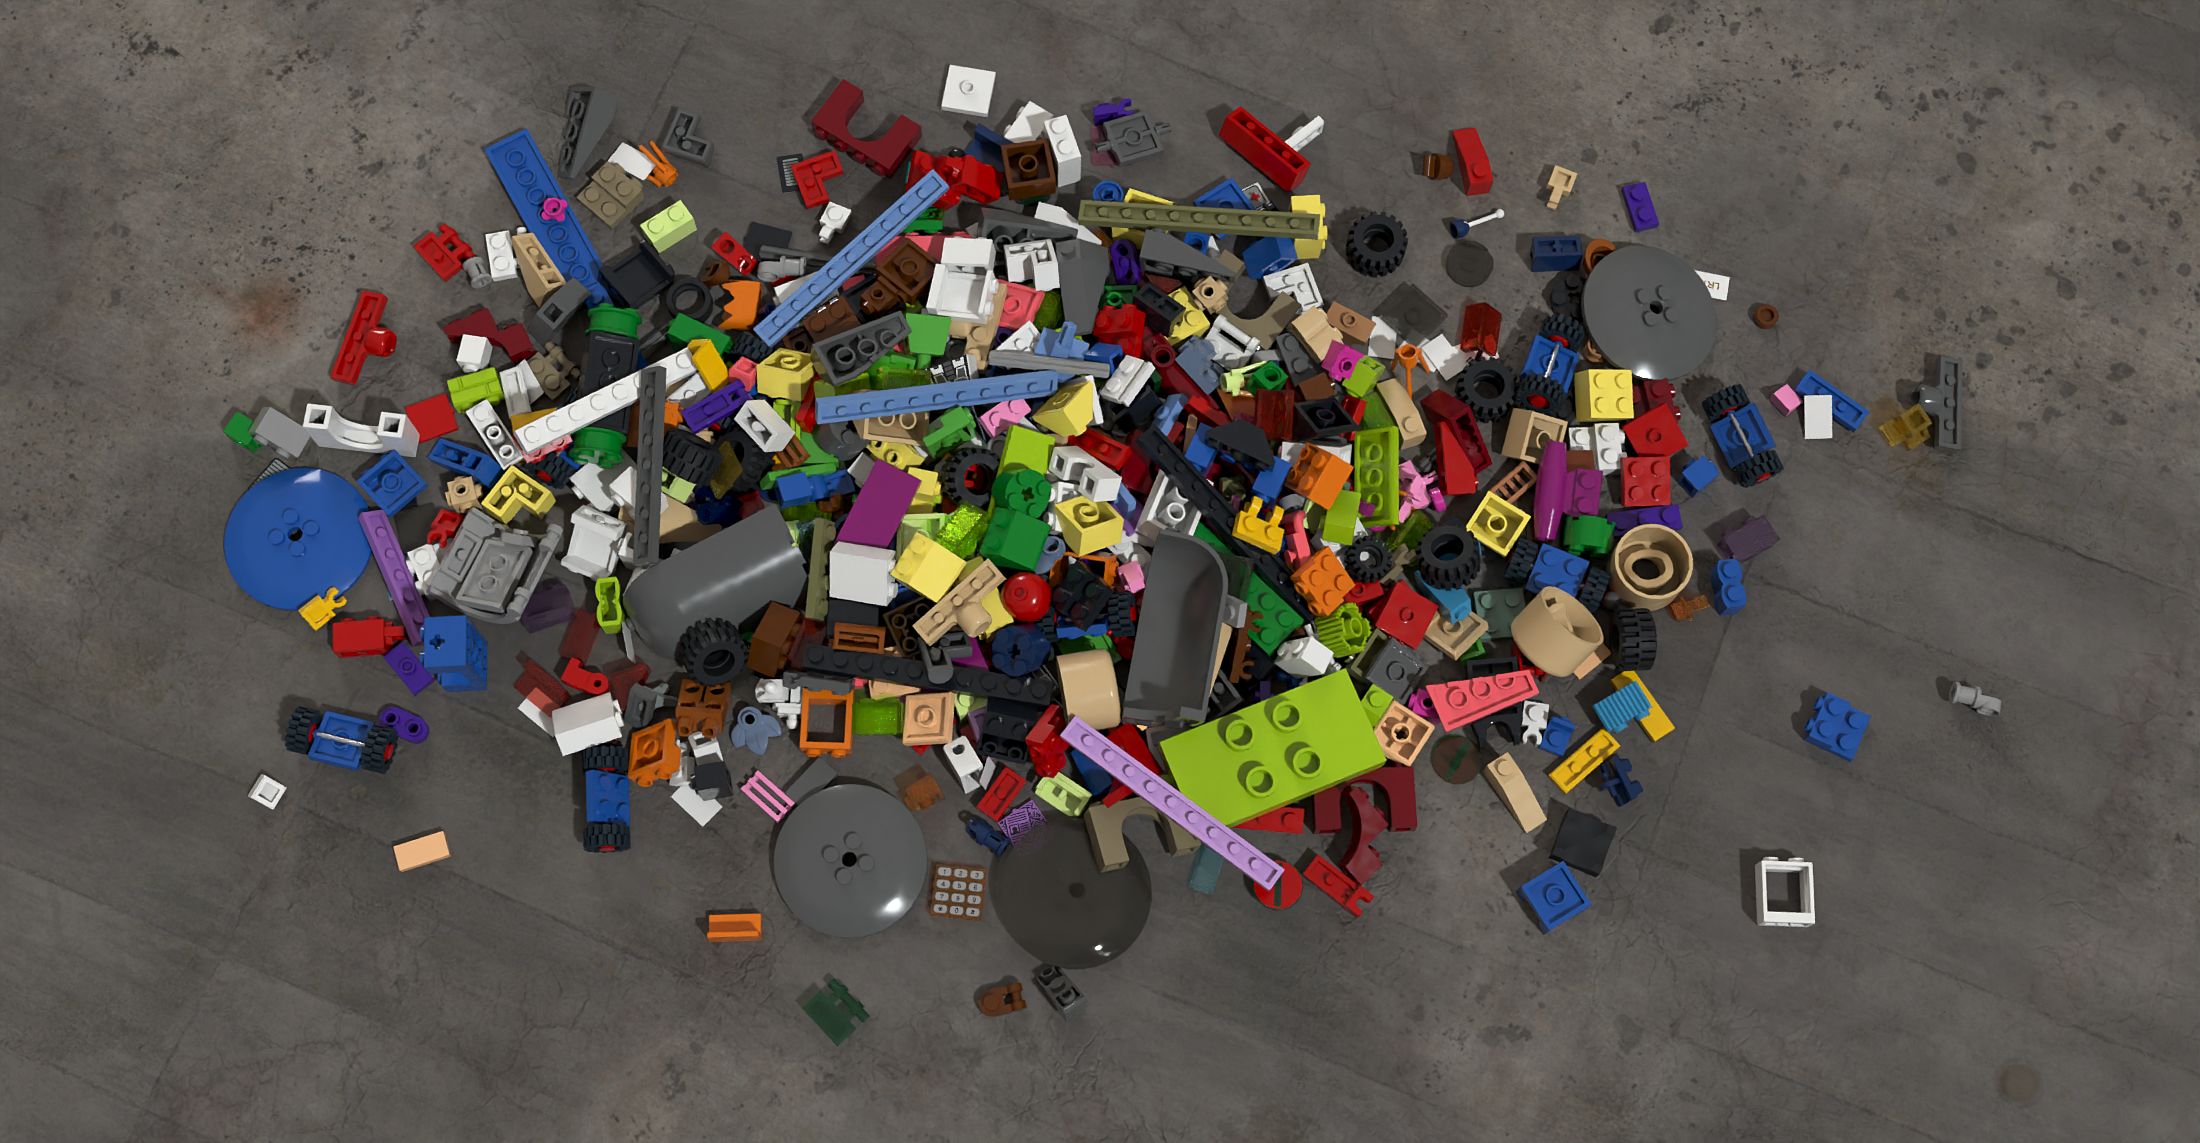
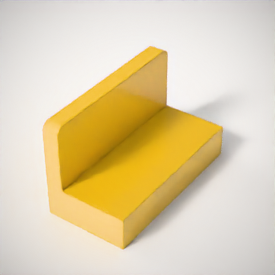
M710 339L692 340L687 345L693 355L692 361L713 394L728 384L729 371Z

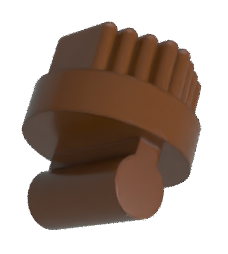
M1433 153L1431 156L1424 155L1422 176H1428L1431 180L1448 179L1453 171V161L1450 156L1440 153Z

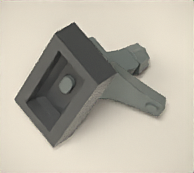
M662 682L654 689L635 683L630 689L624 721L639 730L651 726L654 709L664 706H677L679 698L666 695L670 690L666 683Z

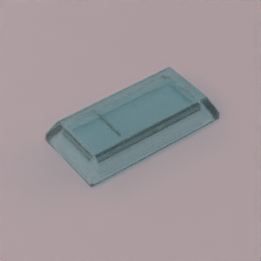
M1205 844L1202 845L1188 887L1213 895L1224 858Z

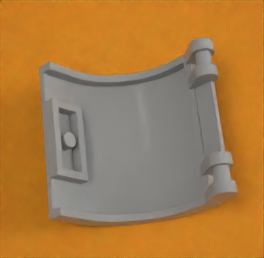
M472 507L465 516L426 593L459 612L483 621L497 624H509L519 621L561 537L563 529L551 523L546 530V534H528L529 536L538 537L537 546L531 547L533 555L503 613L458 605L455 598L485 540H492V537H499L501 535L500 529L494 528V524L501 523Z

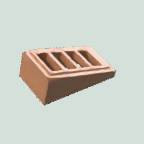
M1523 461L1489 491L1497 495L1496 491L1500 490L1507 497V502L1512 504L1536 484L1537 475ZM1522 471L1530 480L1527 484L1518 475L1519 472ZM1513 477L1521 484L1522 488L1520 490L1511 481ZM1506 483L1515 492L1513 496L1503 487Z

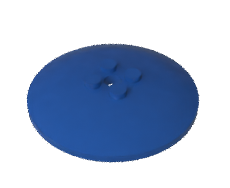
M295 468L275 473L250 488L236 504L230 515L224 537V551L228 568L235 581L249 596L275 609L298 611L317 595L324 599L327 591L332 587H336L339 591L333 597V600H336L350 590L359 580L371 559L372 549L358 519L361 513L370 512V509L361 494L349 482L331 472L314 468ZM301 530L302 537L297 541H291L290 536L292 532Z

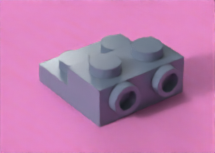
M1194 335L1178 349L1180 355L1175 361L1209 395L1220 385V376L1224 373V370L1220 365L1211 361L1217 355L1213 344L1209 340L1203 339L1202 336L1197 338Z

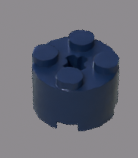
M1023 622L999 630L992 644V662L994 666L1010 676H1021L1040 669L1042 665L1048 662L1051 654L1050 641H1046L1045 635L1041 632L1043 629L1034 623Z

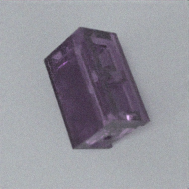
M1764 515L1757 519L1752 516L1741 523V528L1735 530L1732 527L1722 533V539L1717 546L1724 544L1721 549L1726 558L1737 559L1741 565L1773 547L1780 538Z
M560 584L547 588V591L541 593L533 592L522 613L524 626L529 634L578 619L570 591L566 585L562 586Z

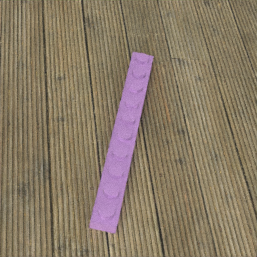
M1076 715L1060 735L1061 739L1268 892L1285 870Z

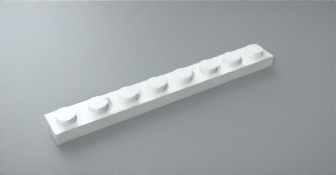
M688 347L646 367L662 366L667 368L666 387L698 372L697 367L692 361L693 355ZM641 370L515 430L514 436L524 453L528 455L639 401Z

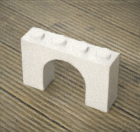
M307 404L303 428L319 447L381 454L391 453L395 449L401 456L416 457L420 434L405 414L381 412L379 426H367L342 418L332 406Z

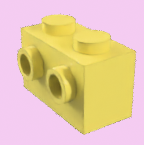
M872 440L866 446L871 451L869 456L875 462L879 459L908 473L909 467L918 468L925 460L912 445Z

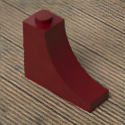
M1437 389L1419 401L1427 421L1433 425L1439 422L1447 423L1474 468V474L1477 475L1493 464L1469 405L1441 389Z

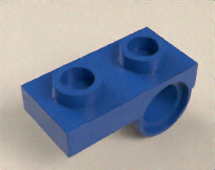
M848 469L826 476L814 475L808 477L807 480L811 479L814 487V493L808 503L809 508L819 506L820 501L830 502L831 496L839 493L847 496L856 494L851 475L847 471Z

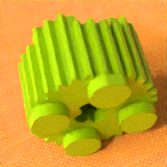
M1351 602L1340 605L1328 616H1316L1314 619L1315 626L1319 630L1317 632L1320 636L1319 642L1334 652L1333 657L1340 658L1364 651L1367 644L1365 640L1372 634L1370 631L1371 626H1369L1370 622L1366 618L1361 617L1356 603Z

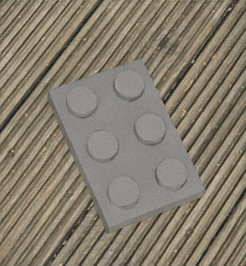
M486 539L455 598L458 605L503 613L533 555L531 547Z

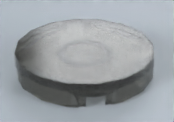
M1464 241L1451 248L1446 258V270L1448 276L1455 283L1463 287H1476L1488 280L1493 270L1494 260L1484 245L1476 241Z

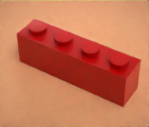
M1241 106L1226 116L1218 136L1288 193L1303 182L1311 165L1308 160Z

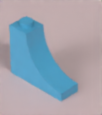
M1478 541L1479 550H1480V554H1481L1480 542ZM1447 553L1438 559L1449 561L1456 559L1460 555ZM1419 570L1414 573L1416 587L1429 601L1439 606L1437 610L1451 625L1457 621L1464 620L1472 612L1470 597L1466 594L1463 586L1459 590H1456V588H1451V591H1445V588L1438 590L1435 589V585L1429 586L1426 580L1422 579Z

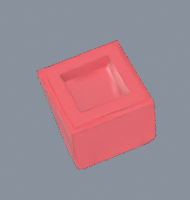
M741 357L729 369L728 382L731 384L737 380H742L745 385L744 390L749 392L757 380L758 363Z

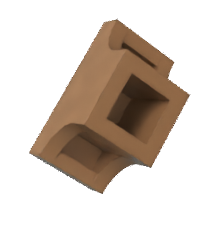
M1333 301L1327 312L1328 324L1332 328L1336 327L1343 336L1342 342L1350 347L1353 344L1365 346L1376 326L1375 322Z

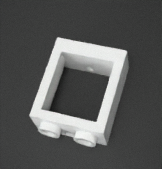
M1294 438L1282 442L1278 450V458L1292 463L1291 468L1294 467L1301 450L1306 446L1307 442L1334 454L1350 464L1352 444L1318 440L1298 442Z
M1764 857L1763 861L1755 865L1757 925L1809 927L1815 924L1812 862H1804L1803 858H1789L1787 862L1779 861L1777 857ZM1766 872L1799 873L1801 913L1767 911Z

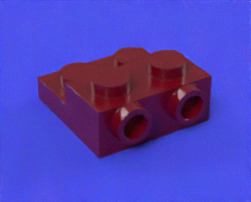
M1667 378L1644 381L1642 385L1632 386L1634 418L1624 420V424L1664 402L1678 424V420L1681 419L1679 407L1673 404L1672 398L1675 397V388L1673 384L1668 383Z

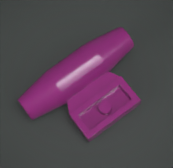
M1546 442L1538 468L1533 507L1535 539L1555 541L1563 512L1568 516H1573L1575 519H1579V515L1598 517L1603 471L1576 469L1567 473L1566 443Z

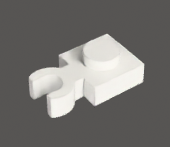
M1524 700L1521 727H1525L1527 730L1521 737L1522 744L1525 745L1527 743L1528 736H1533L1535 738V746L1538 747L1540 745L1542 736L1539 730L1545 731L1549 704Z

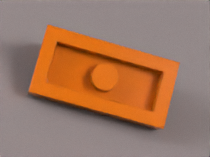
M761 913L709 915L707 939L710 942L762 941Z

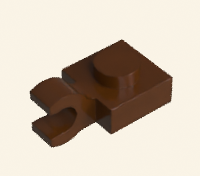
M839 493L831 496L830 502L820 501V512H832L835 520H837L844 514L850 513L853 507L852 497Z

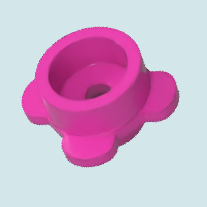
M547 198L544 201L542 218L546 221L550 219H555L558 222L564 221V211L568 206L567 202L563 199Z

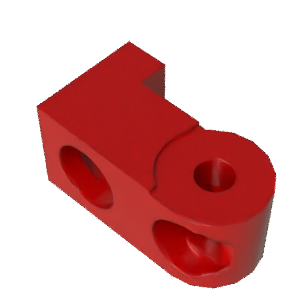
M726 231L711 246L714 253L723 258L744 277L758 264V261Z
M571 657L561 677L564 685L592 697L611 691V684L604 674H593L584 670L582 662Z

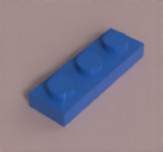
M1811 370L1806 373L1794 389L1802 397L1809 395H1832V418L1853 433L1869 413L1864 407Z

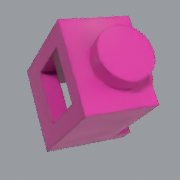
M1333 340L1321 367L1329 371L1328 376L1338 381H1341L1342 377L1350 379L1359 358L1362 359L1364 354L1350 346Z
M1418 689L1416 694H1411L1407 708L1426 721L1439 725L1440 720L1433 704L1431 707L1423 705V701L1432 704L1427 691Z

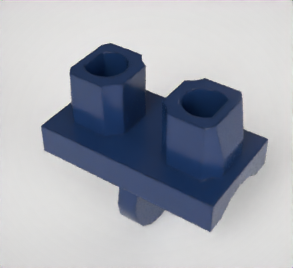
M1616 756L1599 766L1603 773L1601 777L1604 781V784L1600 785L1599 789L1601 792L1608 790L1611 798H1615L1619 807L1637 798L1638 794L1643 792L1640 782L1637 780L1630 782L1627 776L1632 771L1629 759H1619Z

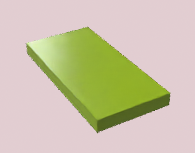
M1009 425L997 476L1012 468L1035 470L1046 478L1055 438L1016 425ZM992 496L985 520L987 522H991L996 509L995 499Z
M1396 426L1356 431L1354 438V492L1361 493L1362 499L1376 505L1372 517L1358 513L1357 517L1364 528L1399 525L1398 427Z

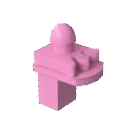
M1136 560L1132 562L1125 561L1120 567H1117L1124 591L1136 593L1145 588L1146 582L1140 564Z

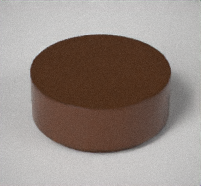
M1768 304L1759 306L1753 314L1755 325L1765 330L1772 328L1779 318L1778 311Z

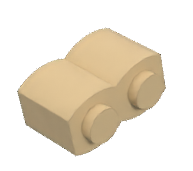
M1313 305L1288 326L1318 364L1324 360L1333 340L1344 343L1342 342L1343 336L1336 327L1332 328L1328 324V316L1321 308L1317 309Z

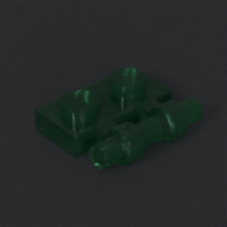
M834 978L827 985L833 991L829 997L820 990L802 1009L838 1047L857 1029L850 1021L856 1016L864 1023L870 1015L864 1010L865 1006L860 1001L857 1002L848 993L849 989L844 984L841 985ZM838 1000H841L849 1008L845 1014L836 1007L835 1003Z

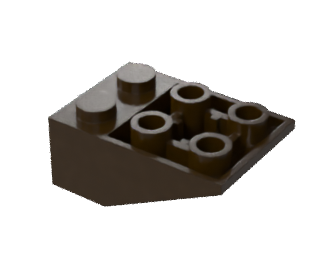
M953 585L948 593H950L954 589ZM922 595L883 614L902 658L907 659L920 653L917 638L921 636L914 629L913 625L937 604ZM956 624L945 634L964 631Z

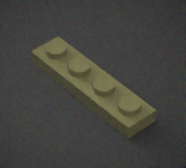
M815 518L805 613V618L815 621H825V615L828 613L827 594L830 589V551L836 536L835 522L823 518Z

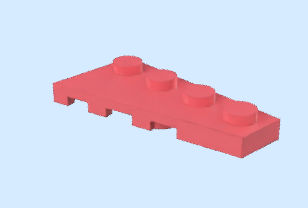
M1529 670L1425 686L1445 733L1539 694V690Z

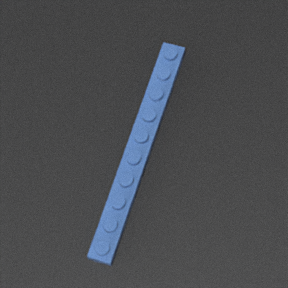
M932 169L753 329L754 332L768 347L772 348L950 189L948 184Z
M1056 370L816 398L815 420L817 424L1052 396L1056 395L1058 374Z

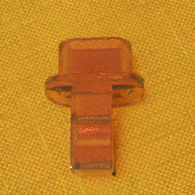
M1705 595L1696 597L1688 602L1682 596L1679 597L1680 601L1670 604L1677 622L1685 619L1691 621L1693 619L1692 613L1710 606Z

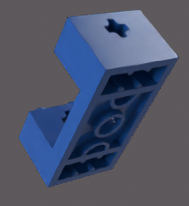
M1200 422L1185 457L1205 478L1217 453L1221 455L1220 457L1229 463L1236 461L1242 464L1243 468L1251 473L1260 472L1253 485L1250 500L1253 496L1263 499L1261 509H1273L1292 463L1273 455L1276 462L1273 472L1268 470L1266 472L1259 471L1249 461L1244 460L1241 462L1235 460L1230 456L1229 452L1223 449L1216 451L1207 446V442L1204 441L1205 433L1207 430L1212 429V427Z
M466 615L424 618V626H421L420 629L421 640L424 641V651L420 652L421 666H424L429 674H438V683L446 692L487 690L488 642Z

